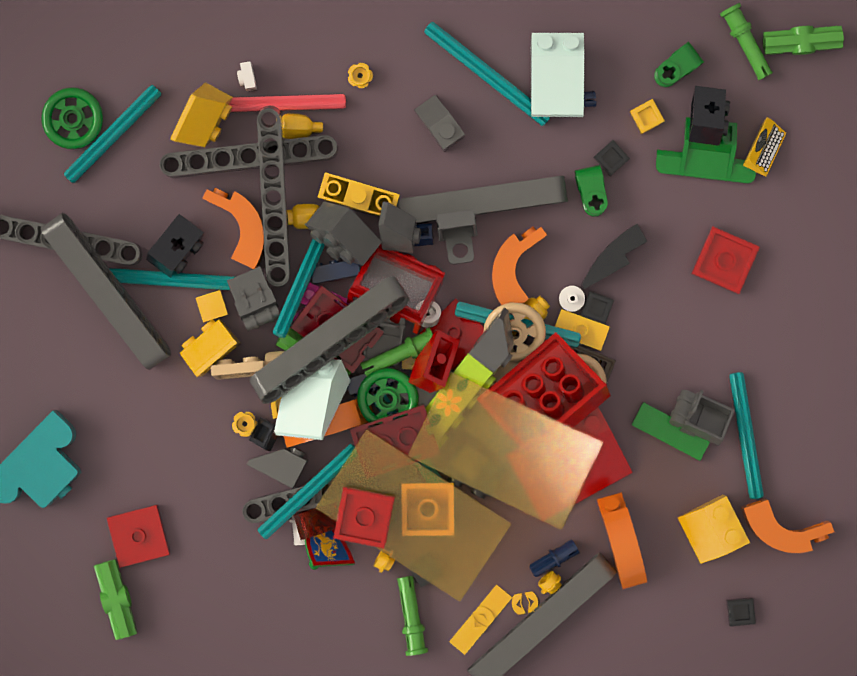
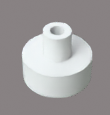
M568 286L560 292L559 303L564 310L574 312L584 305L585 295L579 287ZM571 296L574 297V301L570 300Z
M424 301L418 303L415 310L419 311ZM433 302L422 327H433L439 322L441 309L436 302Z

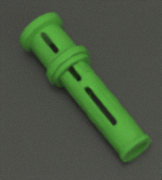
M738 3L719 14L725 18L731 29L730 35L733 38L736 37L759 81L773 72L750 31L752 29L751 23L746 21L740 10L741 4Z
M430 327L426 328V331L413 338L407 337L404 340L405 343L365 362H361L363 370L372 365L374 366L364 372L365 375L368 376L373 371L388 368L411 356L413 359L417 358L433 335Z
M413 576L397 578L405 623L402 634L406 636L408 649L405 651L406 656L429 652L428 648L425 647L423 636L425 626L420 623Z

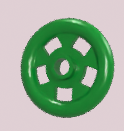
M65 88L55 92L46 101L42 110L41 121L45 134L54 144L66 149H79L89 145L99 135L103 124V112L99 102L91 93L80 88ZM76 98L77 105L66 107L65 99ZM89 106L93 116L86 119L82 108ZM54 108L62 110L59 121L52 119ZM71 114H76L77 116L75 123H70L68 120ZM85 124L89 131L80 137L77 130L81 129ZM61 126L70 131L67 138L57 133Z
M383 368L373 371L364 378L358 389L357 403L366 421L371 422L388 416L387 412L398 409V412L418 406V391L415 385L409 383V376L396 369ZM394 379L398 381L397 388L387 386V380ZM374 383L380 387L375 396L369 392ZM400 393H408V404H401ZM390 394L393 397V401L390 403L386 402L384 395ZM374 402L381 410L377 415L369 407ZM383 421L373 424V426L383 423Z

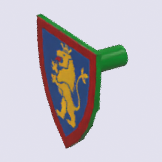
M316 514L308 522L305 531V547L310 560L309 567L316 570L318 567L354 565V559L346 542L334 539L335 529Z

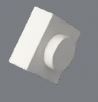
M250 61L240 63L241 70L237 71L240 86L245 85L247 92L257 90L252 63Z

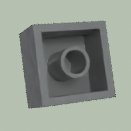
M325 201L305 224L312 231L310 233L311 237L318 243H323L328 248L326 252L337 261L342 259L350 265L355 263L363 266L382 243L350 208Z

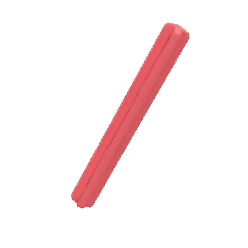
M344 94L233 97L229 105L232 106L231 112L260 111L264 106L268 105L277 107L279 111L346 108V96Z

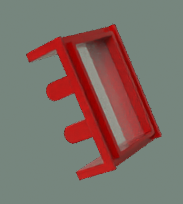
M380 244L361 267L352 287L348 291L347 303L351 304L355 297L359 298L382 280L394 276L398 279L410 300L403 309L390 317V320L397 324L401 318L415 323L413 333L418 334L443 284L445 273L434 265H426L418 261L412 255L383 250L382 244Z

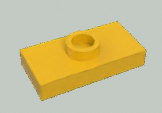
M563 309L560 310L555 327L580 333V344L599 351L603 347L610 328L607 325Z

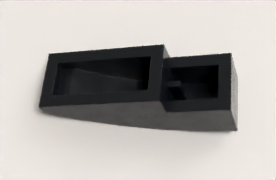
M638 224L619 235L597 257L581 284L583 290L630 264L625 254L647 242Z

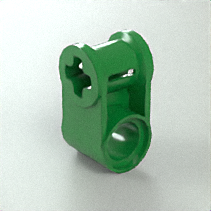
M687 42L655 70L654 79L659 86L670 87L682 77L687 76L698 68L704 61L690 42ZM664 71H672L673 74L670 78H663L662 74Z
M596 165L575 170L576 183L581 195L584 211L592 217L600 216L608 205L601 166ZM592 198H596L597 202H602L598 210H595L594 206H589Z

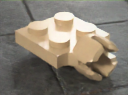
M284 351L268 352L265 354L264 361H261L258 357L243 358V363H235L232 359L217 360V365H211V375L216 380L252 377V375Z

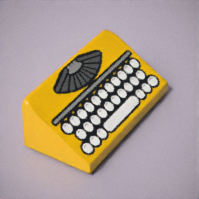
M766 117L743 164V166L765 177L786 135V132L772 119Z

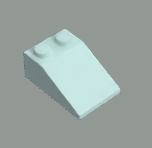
M532 33L531 117H583L584 33Z
M332 359L281 396L274 431L276 435L323 440L351 381L342 360Z

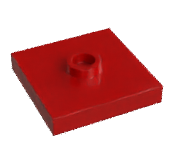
M712 226L691 274L736 294H740L760 247Z
M456 298L441 312L439 322L435 326L430 327L433 334L435 331L440 330L460 341L451 367L454 371L467 354L470 353L474 343L483 334L484 327L479 322L455 316L456 305L459 302ZM426 328L423 329V330L419 333V335L422 334V333H424V332L426 331Z
M344 486L333 538L385 549L395 496Z
M158 505L107 517L119 568L170 555Z

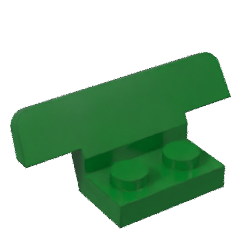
M686 117L682 152L657 149L656 169L664 174L751 183L754 181L757 173L743 166L745 160L734 159L737 147V123L729 122L727 136H722L720 146L689 142L690 117Z

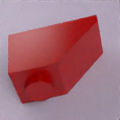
M440 330L435 331L416 358L409 383L429 393L445 388L460 341Z

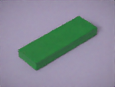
M644 402L641 404L631 424L632 426L701 461L710 443L709 441L680 431L681 427H675L669 423L671 416Z

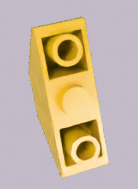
M326 172L318 194V198L375 216H380L383 202H389L397 206L400 194Z

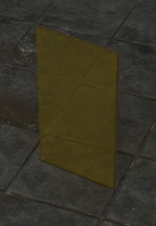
M450 372L446 386L439 390L408 457L562 530L603 442Z
M369 430L365 431L316 506V509L337 522L344 486L395 496L385 549L376 548L459 602L511 525L509 521Z

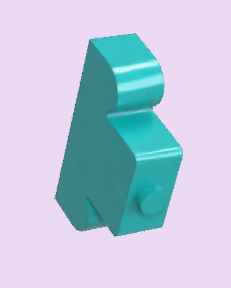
M53 410L0 464V503L6 504L16 501L21 496L23 490L41 508H45L57 497L63 499L72 490L69 485L81 474V469L61 448L67 447L74 442L76 430L58 410Z

